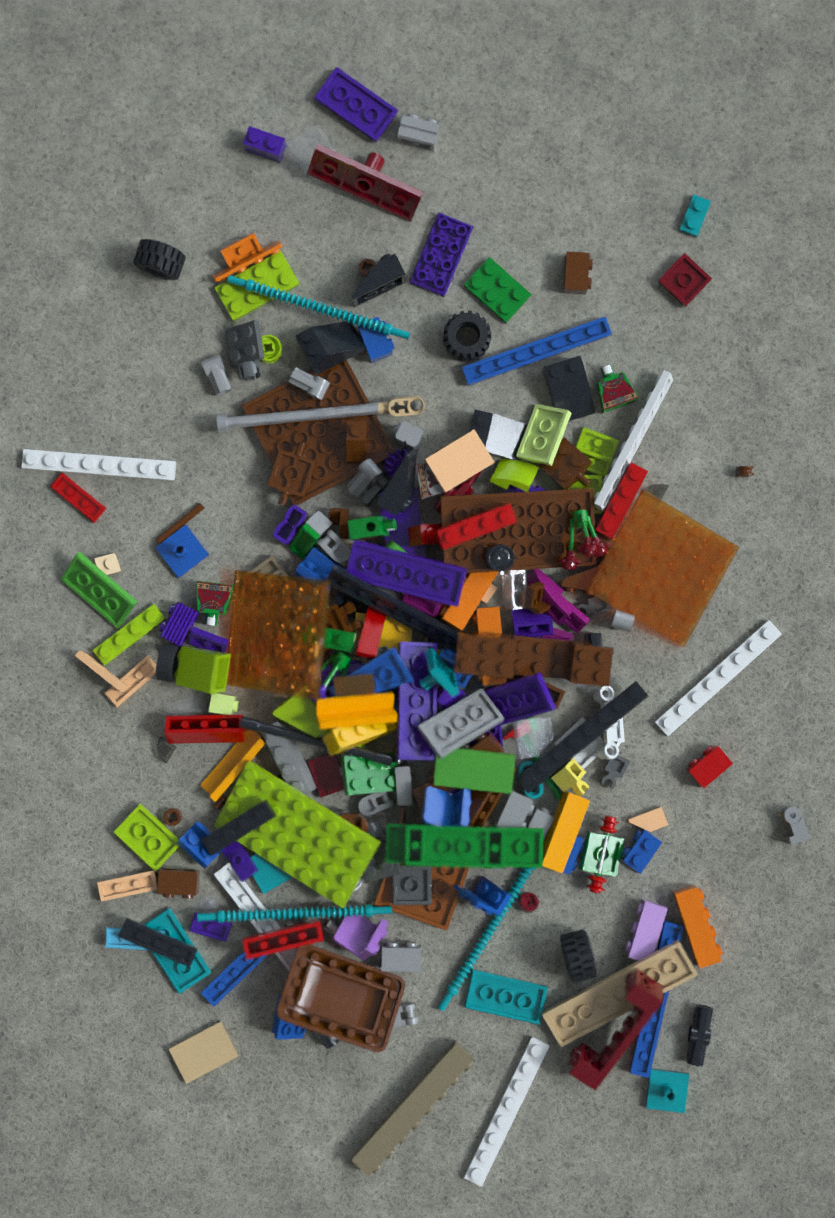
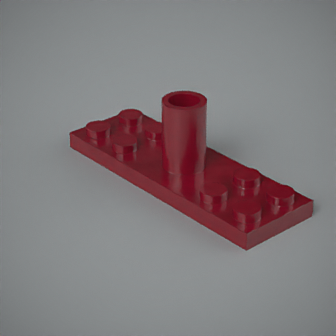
M317 143L307 171L308 175L410 222L423 195L422 191L381 173L385 160L380 154L375 152L369 153L364 163L361 164Z

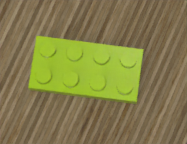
M281 251L235 276L244 280H254L255 283L259 282L260 285L265 284V287L267 285L270 288L275 287V290L279 288L281 292L285 290V293L300 285ZM227 281L215 287L233 321L242 318L275 299V297L270 298L269 295L267 297L264 294L260 295L259 292L255 294L254 291H246L244 287L228 283Z

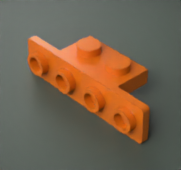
M254 232L220 250L229 267L214 274L212 277L215 282H224L228 280L229 275L245 271L247 269L246 266L252 263L253 265L260 263L266 255L270 254L272 256L277 254L283 246L278 240L262 249Z

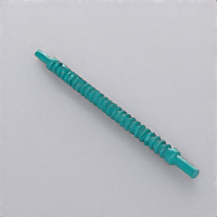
M231 275L228 277V283L244 287L246 291H254L255 294L259 292L260 295L264 294L265 297L269 295L270 298L275 297V300L279 298L281 302L285 300V303L290 302L291 305L294 303L296 307L300 305L301 308L306 307V310L310 308L311 311L316 310V313L321 312L322 315L326 313V316L337 317V320L341 318L342 321L347 320V323L351 321L353 325L355 323L358 326L363 325V328L367 326L368 330L373 328V331L378 330V333L382 331L387 336L391 334L407 340L410 338V332L395 328L392 324H384L383 321L379 323L378 320L373 321V318L369 320L367 316L363 318V315L358 316L357 313L353 315L352 311L347 313V310L342 311V308L338 310L336 306L332 308V305L327 306L326 303L322 305L321 302L316 303V300L311 301V298L306 300V297L301 298L300 295L296 296L295 293L291 295L290 292L285 293V290L281 292L279 288L275 290V287L270 288L269 285L265 287V284L260 285L259 282L255 283L251 279L244 280Z
M522 867L523 872H519L520 876L516 877L517 881L513 882L514 886H510L511 891H507L511 895L510 900L500 916L493 914L494 918L490 919L491 923L487 924V929L484 928L485 932L481 933L482 937L478 938L479 942H475L476 947H472L473 951L469 952L470 956L466 957L467 961H463L464 966H460L461 970L457 971L458 975L454 976L455 980H451L452 985L449 984L446 988L447 992L437 1007L439 1010L444 1012L452 997L458 994V988H461V983L465 982L464 978H468L467 973H471L470 969L474 968L473 964L477 963L476 959H479V954L482 955L481 951L485 950L484 946L488 945L487 941L491 940V935L494 936L493 932L497 931L496 927L500 926L499 922H503L502 917H506L505 913L509 912L508 908L512 907L511 903H515L514 898H518L517 894L521 893L520 889L524 888L523 884H526V879H530L528 876L532 875L531 871L536 868Z
M351 905L349 908H346V906L344 908L340 906L338 908H335V906L330 908L328 906L327 909H324L322 906L321 909L318 907L316 909H313V907L307 909L305 907L302 910L300 907L299 910H296V908L294 910H291V908L280 910L278 908L277 911H274L272 908L271 911L268 909L266 911H263V909L257 911L255 909L254 912L251 909L249 912H246V910L244 912H241V910H238V912H235V910L233 912L219 910L217 913H198L197 919L198 921L224 923L225 920L227 922H230V920L241 922L242 919L244 922L247 919L251 922L252 919H255V921L266 919L268 921L271 918L274 921V918H277V920H280V918L291 920L292 917L294 920L297 917L300 920L302 917H305V919L316 917L318 919L320 916L322 919H324V916H327L328 919L330 916H333V918L335 916L339 918L344 916L346 918L347 915L350 918L352 915H355V917L358 915L361 917L363 915L372 917L375 914H392V906L372 907V905H366L363 907L361 905L357 907L355 905L354 908Z

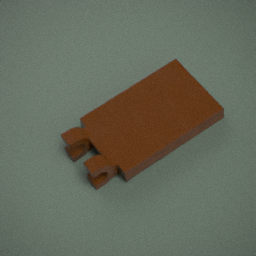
M351 602L342 607L334 604L300 622L351 633L363 629L364 626L362 620L359 621V619L350 624L347 615L357 611L354 603L351 604ZM298 623V626L293 631H287L299 659L304 665L333 650L331 648L296 642L300 623Z

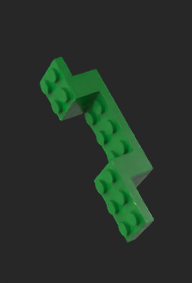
M387 823L385 863L409 866L542 868L543 828L426 826V824Z

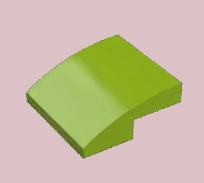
M583 427L576 448L592 461L587 471L605 477L619 439Z
M501 459L490 482L506 490L511 484L528 492L539 467L520 460Z

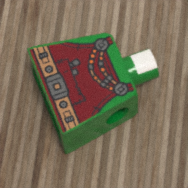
M611 365L600 369L604 379L599 380L596 385L602 414L638 400V395L624 372L614 374Z
M383 516L348 520L350 540L367 541L388 537L390 535L389 531L397 529L396 520L387 519V517Z
M197 581L198 612L207 613L205 625L217 626L218 615L227 616L235 586Z

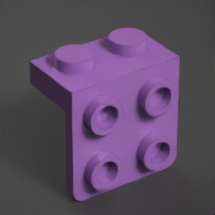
M347 915L333 936V940L365 961L370 955L374 956L380 946L377 944L379 940L382 941L388 932L386 927L389 922L382 918L375 925L360 915L357 917L352 915L351 918Z

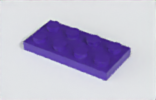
M338 67L334 69L315 96L317 102L376 143L398 114V110Z
M541 673L483 689L504 717L501 725L550 712L556 708Z

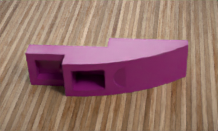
M531 569L524 577L528 587L538 581L545 584L542 601L550 605V609L546 613L559 626L564 622L578 634L590 621L588 617L561 595L564 590L540 569Z

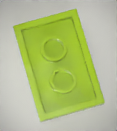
M141 803L114 831L155 872L180 846L177 844L179 838Z

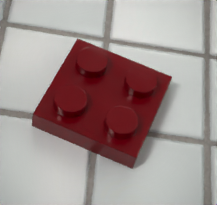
M684 253L658 280V283L686 308L712 278Z

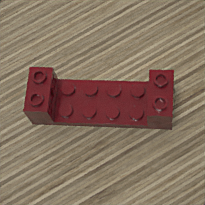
M636 969L634 973L630 972L625 979V999L635 1005L633 1008L634 1012L631 1016L628 1015L624 1019L621 1030L615 1031L609 1046L605 1045L599 1054L582 1042L579 1047L575 1046L570 1053L569 1074L594 1091L598 1089L663 1002V985L639 969Z

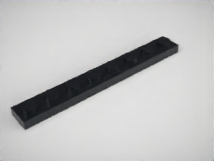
M335 565L333 566L325 583L456 652L458 633L461 632Z
M635 681L516 777L517 781L529 794L647 699L649 695Z

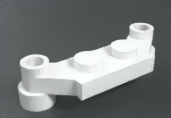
M603 686L593 694L594 700L599 702L601 709L612 701L614 697V691L610 686ZM623 718L603 733L604 744L598 750L599 758L610 760L618 756V746L625 742Z

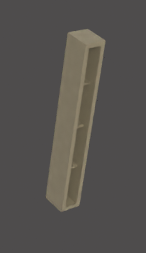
M455 1040L352 1154L351 1161L367 1176L372 1172L375 1174L381 1168V1162L385 1158L389 1159L395 1152V1146L398 1143L401 1145L407 1139V1133L419 1126L421 1117L424 1114L428 1115L434 1108L433 1104L445 1097L448 1087L450 1085L454 1086L460 1079L459 1075L471 1068L473 1065V1055Z

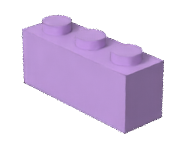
M644 899L642 903H638L636 914H638L637 921H633L630 933L633 934L631 940H627L625 945L628 958L639 961L655 952L668 909L666 906Z

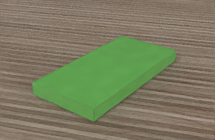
M81 552L74 556L61 577V580L117 629L123 625L138 602Z
M458 748L442 759H439L436 755L434 785L512 794L515 754Z

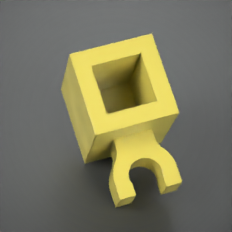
M574 758L551 777L563 792L572 787L575 794L580 797L589 788L587 783L581 780L586 771Z

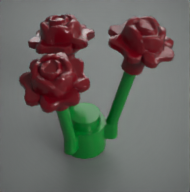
M587 510L575 511L572 513L573 518L569 519V548L566 556L558 560V563L562 564L563 569L575 570L578 564H582L580 560L574 557L573 540L575 525L577 529H583L585 537L583 538L584 543L578 547V553H582L585 557H600L608 551L607 548L610 544L601 542L599 537L596 536ZM587 527L589 528L593 539L589 537Z

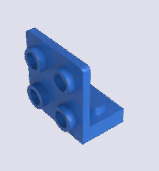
M484 876L481 877L473 892L457 884L453 887L459 891L458 896L465 900L469 899L471 901L470 905L478 910H483L489 915L494 913L500 916L511 898L509 893Z

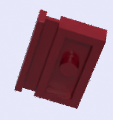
M327 754L308 761L320 797L344 790L343 775L340 774V766L336 754L331 756Z

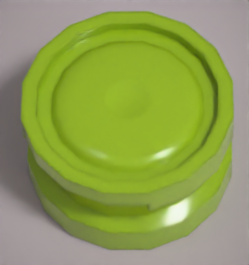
M273 335L261 336L265 357L261 361L268 364L277 362L283 352L280 341Z

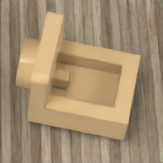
M115 553L94 558L91 561L107 576L121 571Z

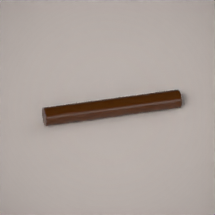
M201 503L197 504L158 536L156 540L161 544L205 509Z

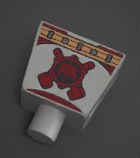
M417 462L416 466L422 501L444 494L443 489L427 463Z

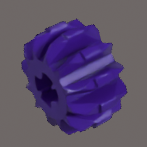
M396 448L395 453L389 452L390 457L384 458L386 464L383 465L388 477L394 476L405 456L410 452H407L404 448L401 451Z

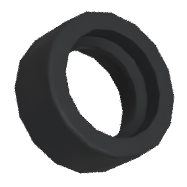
M162 644L156 664L157 680L168 682L174 680L179 662L177 659L178 646Z

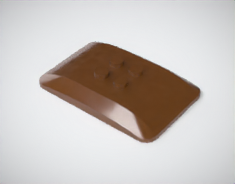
M313 945L301 946L296 950L277 1007V1015L285 1022L379 1053L387 1047L405 990V981L395 974L382 971Z

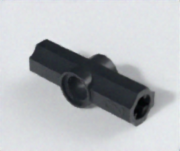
M696 1004L693 1025L690 1026L688 1034L687 1064L698 1067L704 1064L706 1047L709 1046L711 1040L712 1007Z

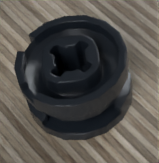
M495 544L489 547L485 554L487 565L499 572L510 569L515 560L512 549L503 544Z

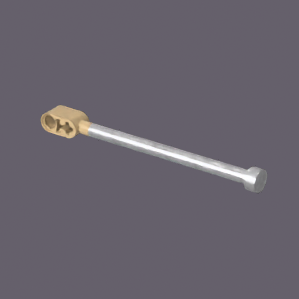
M418 395L393 397L389 402L233 417H228L227 413L217 414V427L219 433H228L230 428L390 413L393 416L417 415L424 410V401ZM413 400H418L421 402V406L419 409L414 410L410 407V403ZM404 401H407L408 411H405V407H399V411L391 408L395 402H398L401 406L405 405Z

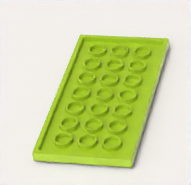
M248 761L214 827L219 829L267 799L277 816L237 841L336 905L344 908L381 842L254 762Z

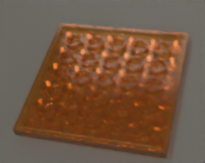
M642 490L586 591L619 611L634 615V619L681 647H685L739 547L647 491Z
M235 570L227 653L231 654L226 685L313 700L319 699L330 581Z

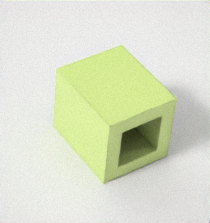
M220 693L211 694L208 712L233 715L234 712L238 711L239 701H236L237 696Z

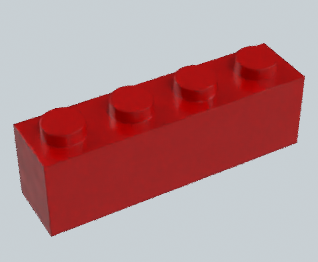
M632 462L629 464L605 512H603L595 527L596 534L609 541L613 539L648 473L647 470Z
M504 503L435 529L434 532L440 548L447 549L517 521L511 504Z
M243 714L166 716L165 736L168 744L245 742L246 729L240 728Z
M320 919L246 936L242 941L246 958L252 959L324 941V935Z

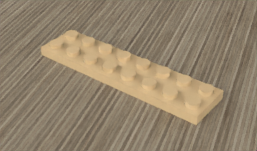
M679 940L544 1010L542 1016L560 1047L633 1010L635 1005L625 999L624 990L626 986L625 979L630 972L634 973L636 969H639L663 985V993L697 976V971Z

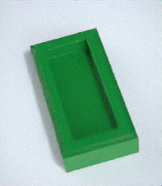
M306 523L288 548L303 560L320 538V535Z

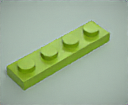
M153 604L93 651L103 665L106 666L161 624L166 618L158 607Z

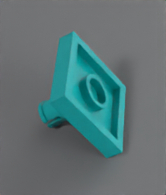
M432 648L425 651L430 674L420 680L422 687H425L427 691L439 682L452 697L456 696L459 693L454 671Z
M651 1068L648 1080L646 1109L685 1113L689 1073Z

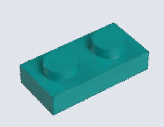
M694 194L679 231L697 238L711 201Z

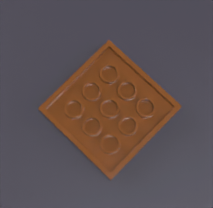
M431 866V905H393L392 876L383 878L374 905L392 906V911L447 931L459 898L457 895L459 891L453 887L455 884L463 887L469 867Z

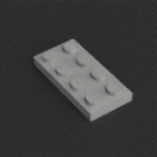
M481 688L420 724L418 730L438 758L442 759L502 723L504 717Z

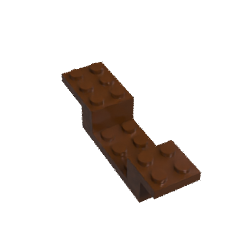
M458 633L454 673L513 678V674L530 676L541 673L542 677L566 679L572 684L609 687L614 648L595 646L586 641L499 633H493V636Z

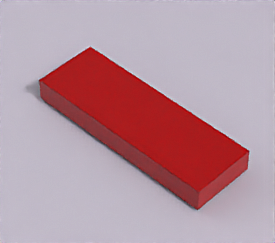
M63 472L50 486L94 523L97 522L107 509Z
M368 606L356 655L375 659L386 615Z

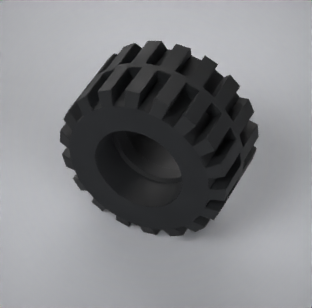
M141 239L133 264L140 270L155 277L166 280H178L186 256L177 248L152 239Z
M468 310V313L460 311V314H454L452 319L447 321V325L444 328L443 343L446 346V351L448 354H451V357L454 359L458 358V361L461 362L463 360H466V362L478 360L480 356L483 357L489 348L492 335L490 325L486 323L484 316L481 318L477 312L473 314L472 311ZM463 327L473 328L479 336L477 343L472 346L461 345L456 340L457 331Z
M582 929L562 934L560 936V943L570 980L576 983L596 978L597 968L587 932Z

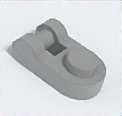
M331 529L323 539L317 542L338 563H345L350 558V549ZM333 540L336 542V545L331 549L328 544Z
M389 792L372 793L362 798L358 806L361 814L371 816L395 805L393 799H390L388 795ZM381 796L383 803L378 805L376 798Z
M414 1003L399 1006L393 1028L418 1023L417 1016L414 1015L413 1011L415 1010ZM401 1012H406L407 1018L402 1019Z

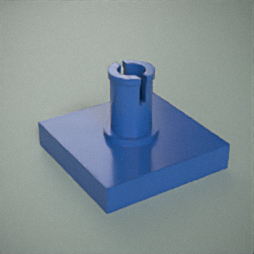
M184 525L155 547L178 578L209 556V553L187 525Z

